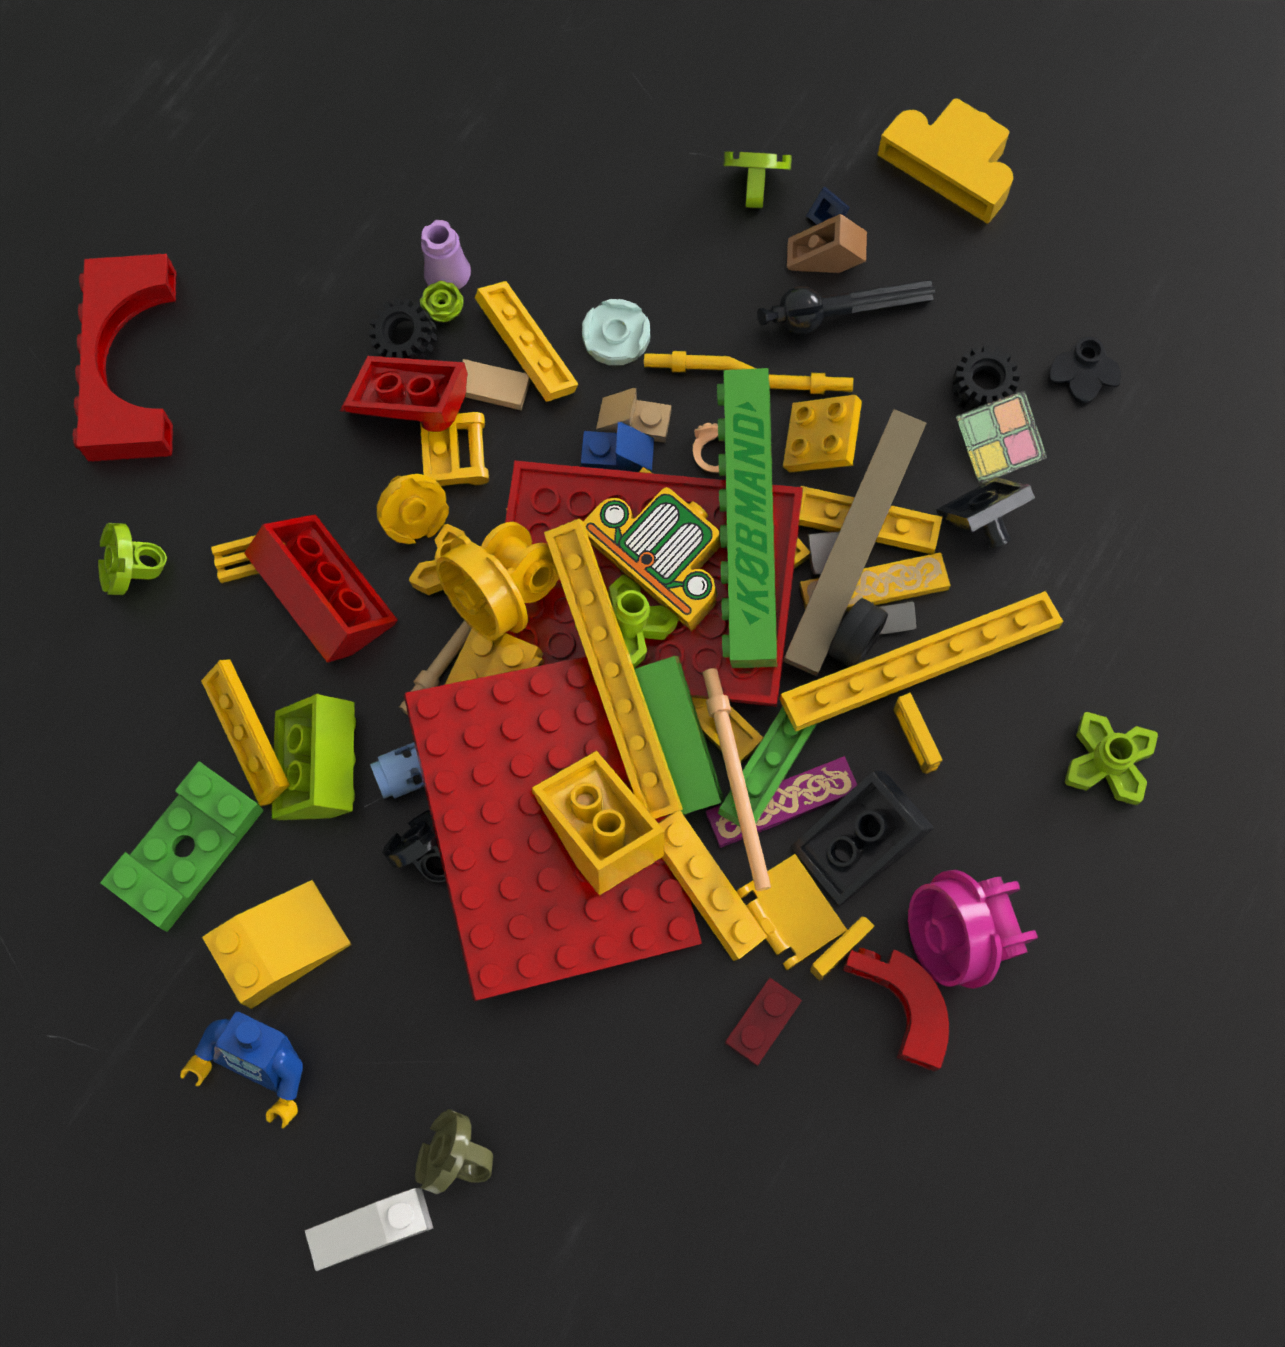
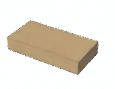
M463 359L468 372L466 398L522 410L531 382L526 373Z

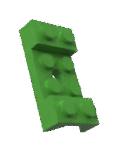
M198 761L175 790L179 795L130 855L125 852L100 882L166 932L170 930L264 811L255 801L200 761ZM185 838H192L195 843L193 852L189 856L178 857L176 853L178 843Z

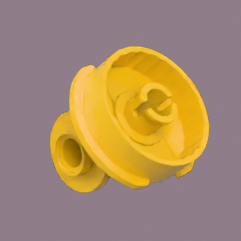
M506 522L494 528L486 536L481 546L471 542L467 536L461 534L452 540L451 550L441 556L436 562L438 578L454 608L471 628L489 640H496L509 630L513 633L522 631L528 623L525 603H532L542 599L553 589L559 579L548 544L536 543L532 545L529 531L516 522Z

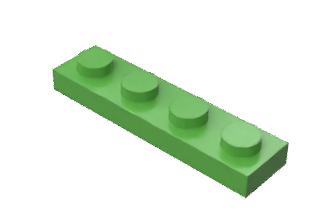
M783 707L743 770L755 824L759 821L818 724L816 723L795 732ZM730 790L720 806L718 814L740 826L732 791Z

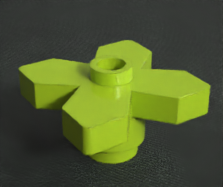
M621 575L609 586L608 595L635 669L645 659L647 653L644 638L664 640L676 629L679 618L664 605L649 606L646 597L640 593L641 587L628 576Z
M1085 712L1080 718L1076 736L1089 753L1073 759L1069 763L1065 784L1087 791L1106 778L1116 800L1138 805L1143 801L1147 780L1134 763L1149 758L1154 754L1158 733L1138 726L1125 734L1114 733L1107 717Z

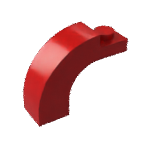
M859 948L858 952L851 950L846 958L843 971L888 988L897 996L904 1008L906 1030L897 1058L934 1072L941 1069L948 1045L949 1019L943 996L929 973L912 958L897 950H893L889 954L887 963L880 961L882 956L864 948Z

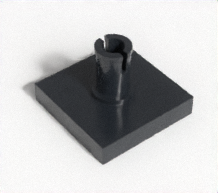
M996 477L941 506L936 511L938 516L942 517V523L971 532L982 527L988 547L996 548L1011 540L1002 516L1035 499L1030 485Z

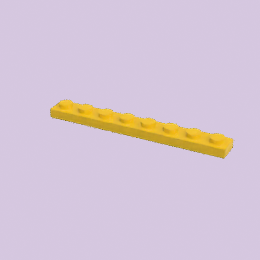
M577 519L544 532L633 793L654 819L683 810L582 520Z
M1044 591L781 693L779 700L796 732L1058 629L1062 625L1063 620L1047 592Z

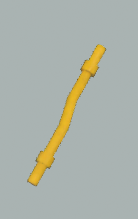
M672 351V354H644V367L672 368V372H686V369H756L730 356L687 355L686 351ZM811 373V376L769 374L770 389L810 390V394H824L825 391H853V378L825 377V373Z

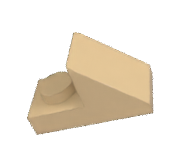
M636 388L604 397L602 399L596 432L617 433L618 422H622L653 437L656 442L665 443L671 416V405L637 400Z

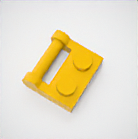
M458 413L452 425L441 432L426 431L421 425L424 475L430 476L440 486L466 483L483 485L489 482V472L484 465L482 429L485 427V417L482 413ZM458 429L468 430L470 467L460 468Z

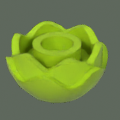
M438 281L429 285L424 290L423 297L420 298V306L432 317L433 321L449 322L460 314L463 308V296L454 284Z

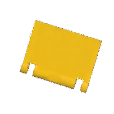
M796 854L767 871L771 884L770 889L756 891L754 881H751L736 891L741 899L750 892H753L757 899L748 903L746 907L766 934V940L776 955H780L788 948H791L795 954L783 963L786 970L791 969L847 931Z

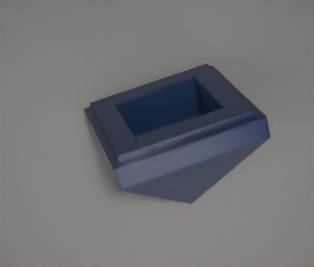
M823 187L806 216L817 225L839 214L845 216L850 207L826 187Z

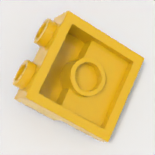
M472 628L445 685L544 665L543 653L539 647L507 633H504L496 640H489Z

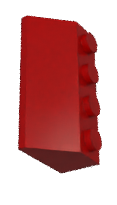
M316 514L263 524L244 553L326 662L354 655L393 627L398 621Z

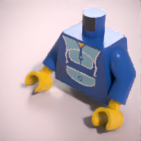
M235 1012L231 1020L221 1019L210 1023L195 1050L196 1055H193L180 1073L181 1078L184 1079L187 1073L191 1071L198 1076L195 1086H200L211 1071L212 1064L210 1061L213 1060L215 1063L276 1092L280 1099L266 1112V1120L271 1123L279 1115L282 1119L281 1128H284L298 1113V1107L293 1099L297 1097L303 1071L302 1061L287 1036L241 1012Z

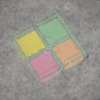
M1025 391L1017 392L956 416L978 483H984L1047 458Z

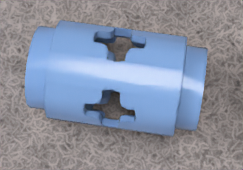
M414 742L378 756L379 761L370 764L383 798L393 795L395 799L424 787ZM409 750L412 756L405 758L402 752ZM419 775L422 782L415 785L413 777Z

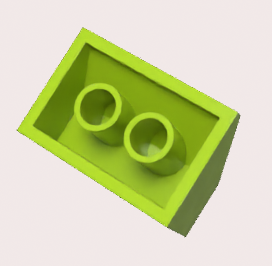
M315 694L275 711L274 752L290 786L272 802L273 820L325 819L353 811L355 799L353 767L356 760L354 753V730L356 728V718L354 716L355 702Z

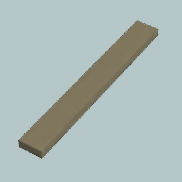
M893 409L783 662L812 675H818L927 424L926 422Z

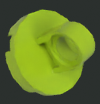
M724 152L723 166L748 168L746 208H763L765 170H791L792 155H783L782 162L777 161V154L740 152L739 159H733V152Z
M107 523L104 527L100 546L106 547L104 560H98L99 580L103 592H108L107 595H124L128 590L131 579H155L161 574L167 559L165 551L161 547L148 542H132L131 533L126 524ZM143 555L150 556L155 559L157 566H146L140 561L139 557Z

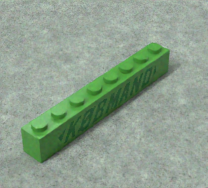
M768 368L724 370V383L717 384L718 406H724L725 418L718 419L719 441H725V454H719V476H726V489L719 490L720 512H727V525H720L721 548H727L728 561H721L722 584H728L729 598H722V620H729V635H722L723 657H730L732 668L777 667Z

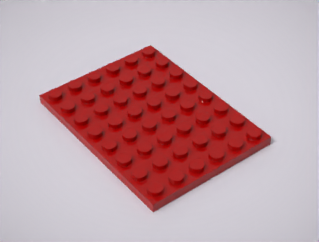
M515 461L505 523L516 522L525 527L531 535L532 545L547 543L544 532L577 519L584 521L606 499L618 498L625 501L635 519L663 488L667 487L686 503L690 504L691 501H694L701 506L708 514L706 519L719 530L720 534V525H727V512H720L719 490L726 489V480ZM772 485L777 667L732 668L730 657H723L722 635H729V620H722V598H729L728 584H722L721 561H728V550L720 546L700 568L708 572L715 583L718 596L713 609L692 632L678 621L676 629L664 640L644 638L647 653L645 659L636 668L673 656H679L691 697L709 699L703 672L716 668L723 694L728 696L729 702L777 707L803 487ZM592 546L608 592L609 586L621 575L626 574ZM560 578L553 589L542 599L532 603H525L528 615L527 626L518 633H513L510 630L506 632L511 636L539 647L543 653L544 665L586 657ZM640 588V593H642L646 597L649 606L660 605L647 592Z
M587 656L406 692L404 694L473 1001L702 944L691 899L663 858L658 859L599 895L575 865L532 793V787L595 751L603 757L633 793ZM669 815L663 816L655 820L659 823Z

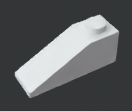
M414 1188L305 1230L315 1270L319 1271L434 1228L423 1191L420 1188Z

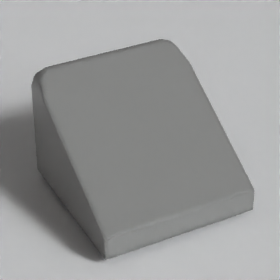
M840 531L808 535L810 570L813 574L822 573Z

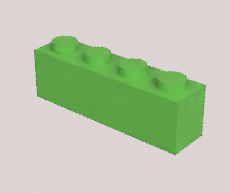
M673 656L634 669L683 808L680 811L684 815L722 803L724 797L679 656Z

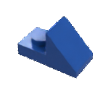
M618 422L617 433L584 431L581 467L639 472L644 467L652 472L654 438L622 422Z

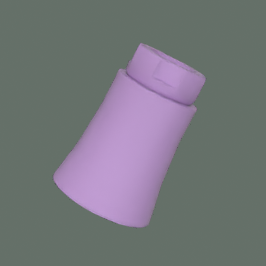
M435 220L431 225L425 226L422 231L421 246L424 254L425 281L428 285L438 281L452 283L459 290L465 286L470 278V264L462 251L459 237L455 230L450 228L449 222Z

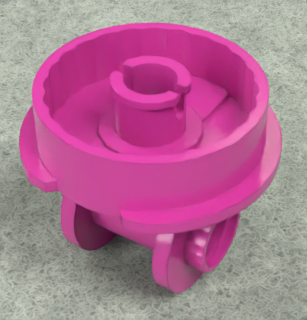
M948 870L939 873L933 878L931 883L920 886L914 892L908 911L909 933L913 948L921 965L936 982L944 986L960 984L966 988H979L989 984L994 979L1001 961L1027 953L1025 944L1038 939L1035 930L1021 933L1009 899V895L1021 890L1018 881L1003 884L1001 877H994L977 883L971 876L962 871Z

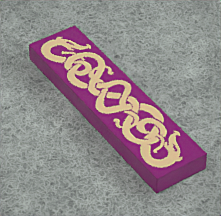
M845 756L783 780L757 822V832L760 833L844 798L857 786ZM719 805L705 811V815L719 848L742 840L743 836L740 826L718 814L721 806Z

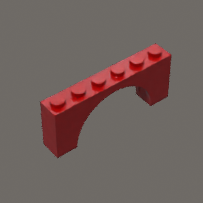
M167 254L84 259V273H80L79 276L83 303L78 305V316L82 329L81 334L77 335L80 365H76L75 368L76 380L79 385V396L74 398V409L78 417V426L73 429L74 446L81 451L88 461L172 456L173 424L163 409L136 406L115 395L110 390L107 382L106 360L115 336L129 320L153 306L176 302V270Z

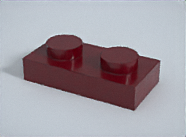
M769 978L725 1041V1044L757 1067L802 1000L772 978Z

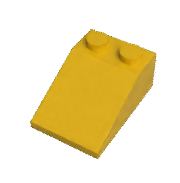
M597 751L532 787V793L575 865L599 895L664 856L663 828Z
M313 880L234 916L202 937L240 1004L251 1009L352 945Z

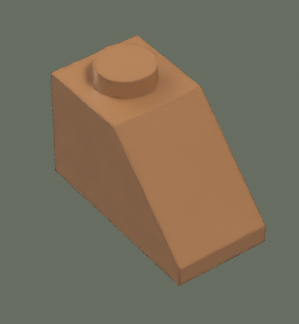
M842 214L832 217L788 238L787 268L791 271L841 273L866 262L867 231Z

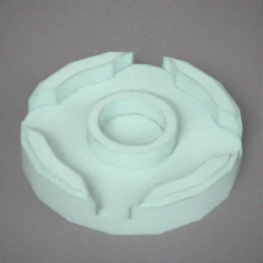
M609 299L602 302V305L597 306L595 309L593 307L588 311L582 323L583 343L587 352L597 361L607 365H625L637 360L646 351L650 342V322L645 314L642 313V309L635 303L624 299Z

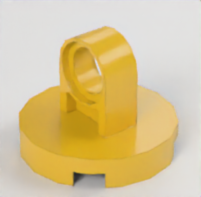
M417 473L393 478L388 487L381 493L377 503V519L387 536L396 542L414 544L416 543L414 539L422 538L425 535L428 538L434 536L444 525L449 514V506L446 503L444 489L430 476Z

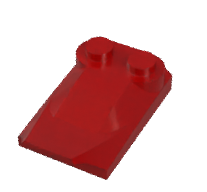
M367 356L340 412L420 421L426 431H444L455 421L466 396L468 372L465 363Z

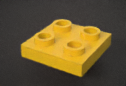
M855 394L793 403L783 467L788 472L853 466L862 404L860 398Z

